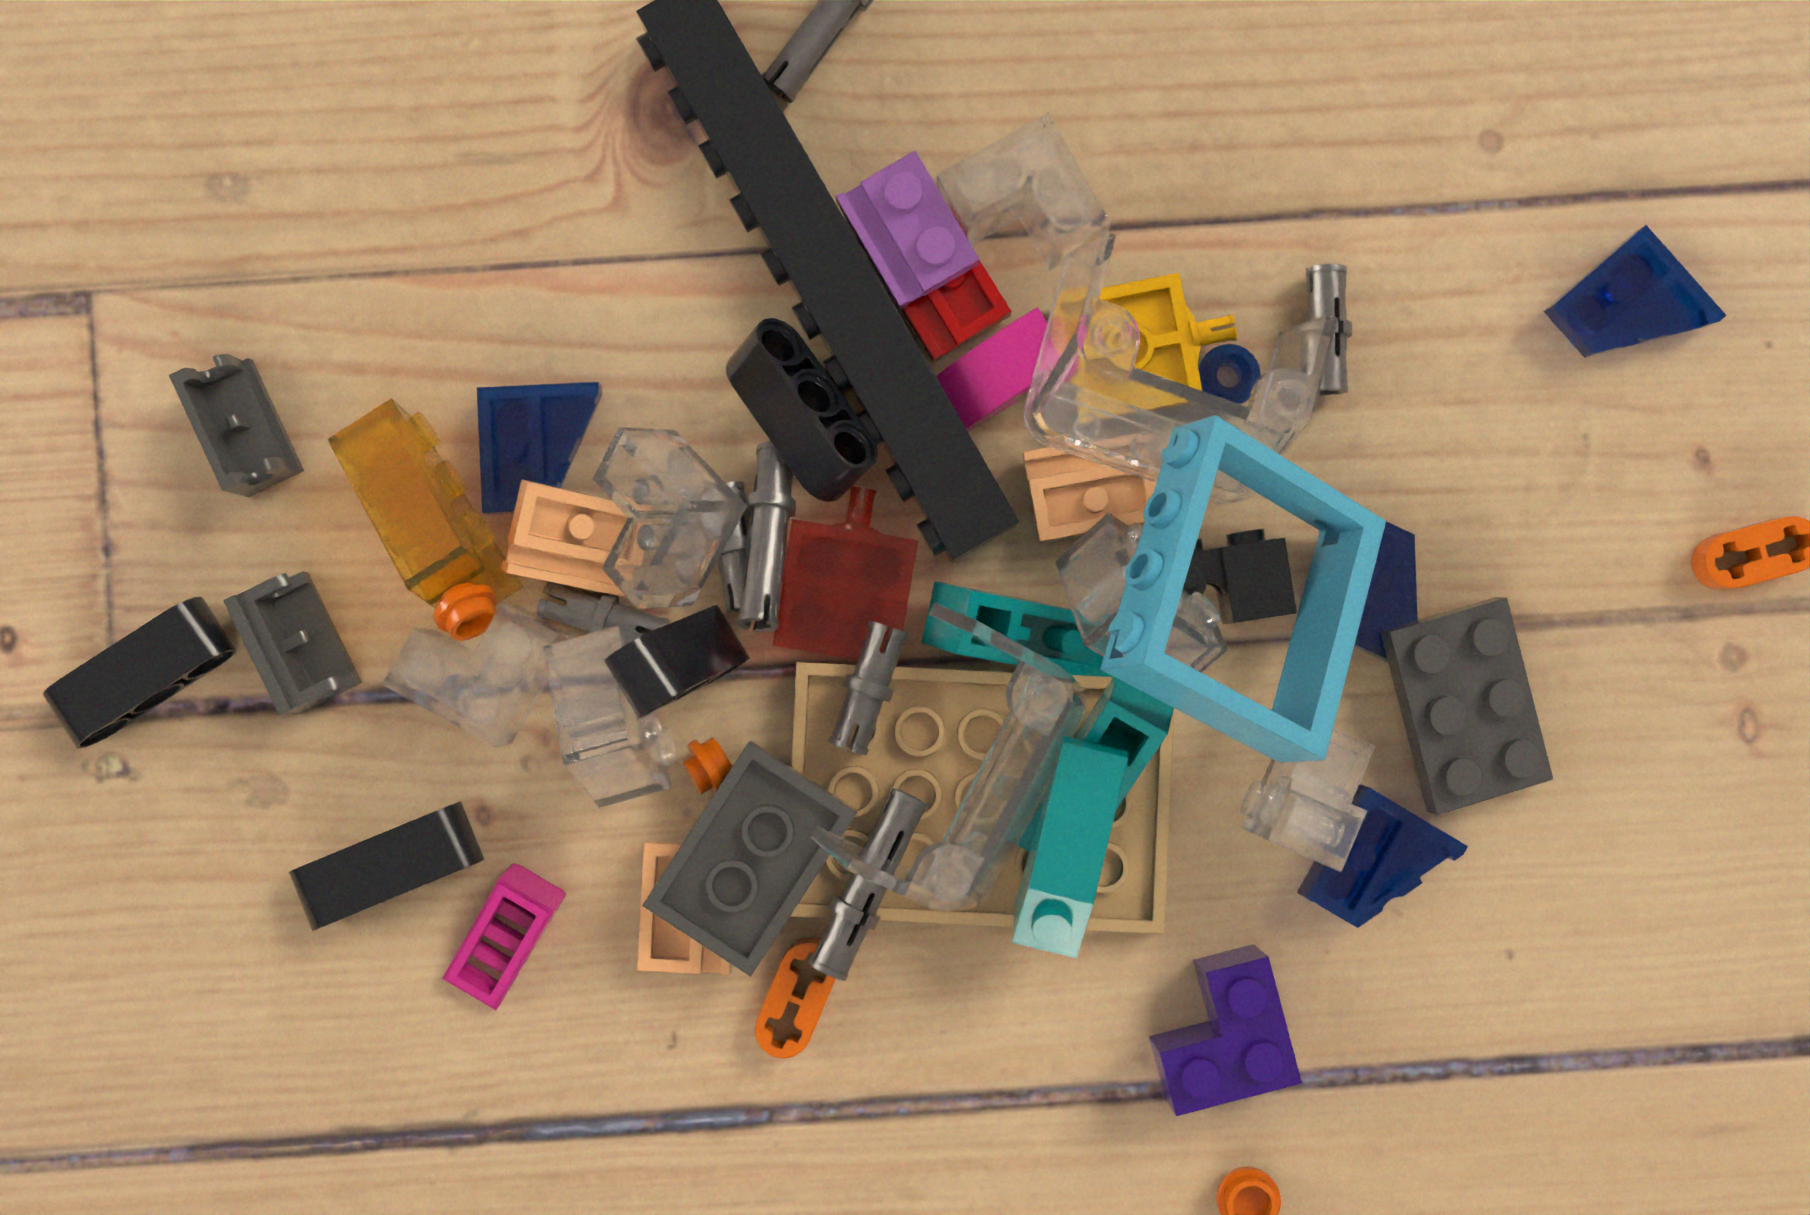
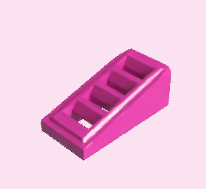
M516 863L511 864L498 879L442 979L492 1009L497 1010L564 900L565 892ZM497 913L528 930L526 935L495 918ZM485 935L514 952L513 957H509L482 941L483 936ZM473 956L502 973L501 978L497 980L468 963L469 959Z

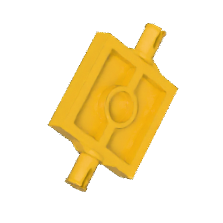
M1180 273L1055 297L1054 301L1060 328L1058 342L1071 366L1058 374L1063 375V379L1072 391L1078 423L1200 400L1203 397L1198 370L1200 346L1237 340V329L1233 327L1235 324L1233 314L1198 322L1195 321V317L1185 303Z

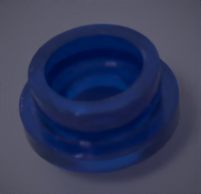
M1223 344L1211 349L1202 358L1198 366L1203 396L1217 406L1235 407L1245 403L1254 395L1260 383L1261 373L1256 358L1250 351L1239 345ZM1228 366L1236 371L1238 376L1236 386L1225 387L1220 384L1217 378V371L1220 367Z

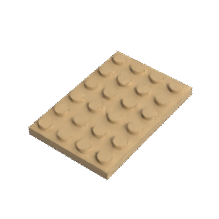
M796 662L791 767L858 810V812L790 917L831 918L833 911L830 910L829 906L835 895L841 897L862 853L863 847L888 798L889 790L891 787H894L929 805L924 810L901 863L876 912L881 917L879 921L1013 927L1016 896L1029 855L1028 851L1016 845L1017 839L1050 783L1063 736L1076 738L1088 715L1113 677L895 667L888 687L894 690L890 702L883 701L868 745V753L863 755L853 752L849 748L857 724H854L845 749L828 742L848 690L847 687L842 686L846 674L853 675L856 665ZM1174 710L1168 735L1115 812L1094 904L1085 931L1165 934Z

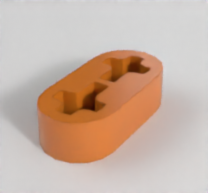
M1799 516L1782 517L1711 535L1701 540L1695 547L1691 558L1692 570L1696 578L1703 585L1715 590L1742 588L1802 572L1810 568V521ZM1794 536L1797 548L1788 551V554H1767L1765 545L1779 542L1784 537ZM1745 551L1746 562L1734 564L1728 570L1717 569L1715 565L1716 558H1720L1724 553Z
M805 938L790 945L782 958L760 1010L755 1026L756 1039L762 1050L772 1057L790 1058L805 1049L831 992L835 978L825 975L824 978L814 976L810 980L805 994L794 990L800 970L796 966L791 965L793 959L804 961L809 952H815L820 939ZM788 1001L799 1005L794 1019V1026L801 1030L802 1033L800 1036L789 1034L785 1042H781L773 1038L775 1027L767 1023L769 1017L780 1019L783 1016Z

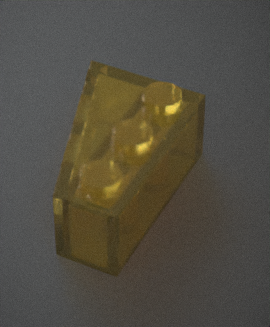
M391 398L327 439L409 591L436 609L442 595L450 588L462 583L482 584L491 587L497 597V604L524 587L517 575L505 573L501 570L502 561L506 558L496 544L492 530L464 494L468 489L457 470L447 459L443 460L435 447L441 441L430 422L421 412L418 411L411 416Z

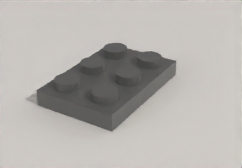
M1506 597L1490 598L1380 631L1427 812L1440 815L1553 780Z
M749 741L642 906L751 977L858 810L754 742Z

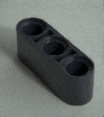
M768 318L759 322L729 358L726 365V375L732 387L802 487L818 500L825 502L837 501L876 463L878 457L877 445L800 334L782 320Z
M194 597L164 611L50 685L43 692V696L76 748H86L115 734L229 660L237 650L204 598Z
M717 604L640 636L609 655L604 662L638 719L716 681L748 661L750 657Z
M460 801L290 871L289 874L310 927L314 931L485 859Z

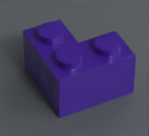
M1252 944L1194 959L1193 962L1209 1021L1149 1036L1164 1097L1174 1114L1180 1116L1302 1084L1269 956Z

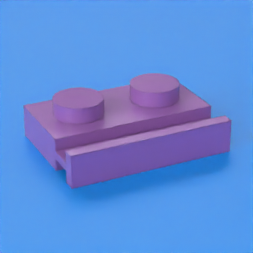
M916 150L861 181V185L836 196L839 208L899 310L904 309L912 301L923 295H928L979 265V257Z

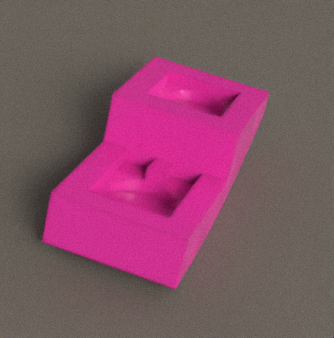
M1037 307L974 347L939 373L936 378L966 430L970 431L1018 402L1017 397L1068 368L1071 364Z

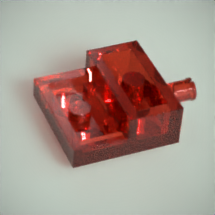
M856 486L850 488L845 523L826 525L792 519L782 575L783 586L778 616L780 622L779 628L774 633L773 646L858 660L869 629V621L888 626L879 650L880 653L884 650L891 628L903 632L918 540L885 535L870 527L875 495L877 494L876 490L865 488L862 511L858 512L862 488Z

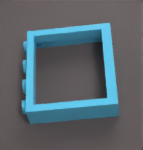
M1217 415L1175 427L1172 430L1167 448L1162 449L1163 463L1154 493L1144 508V526L1136 552L1126 568V586L1117 615L1108 629L1111 635L1100 670L1277 762L1325 760L1386 520ZM1217 470L1222 471L1320 531L1272 710L1164 653Z

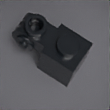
M1264 529L1237 532L1226 535L1228 546L1203 550L1202 538L1197 539L1178 606L1196 602L1203 596L1207 584L1217 591L1222 625L1297 613L1285 537L1266 540Z

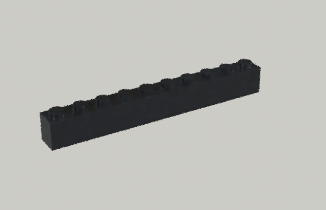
M654 0L638 9L636 12L645 33L636 37L642 52L654 72L665 67L676 87L667 91L671 102L685 126L695 120L707 139L698 145L700 152L716 179L725 174L729 177L738 193L730 198L729 201L747 233L758 228L769 248L760 253L766 267L778 286L789 281L800 302L791 307L795 317L809 340L818 335L822 338L831 354V357L822 361L830 378L841 394L849 389L852 390L863 409L856 415L868 430L876 445L883 444L894 463L885 472L903 503L914 498L925 517V520L916 525L934 557L945 552L950 562L953 563L1016 527L1020 522L719 1Z

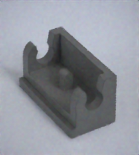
M220 354L213 356L216 364L214 368L200 372L193 368H183L169 375L222 491L250 497L304 471L252 359L241 360L229 354Z
M302 571L291 577H288L287 573H283L238 595H233L223 600L279 715L301 714L362 683L308 572Z

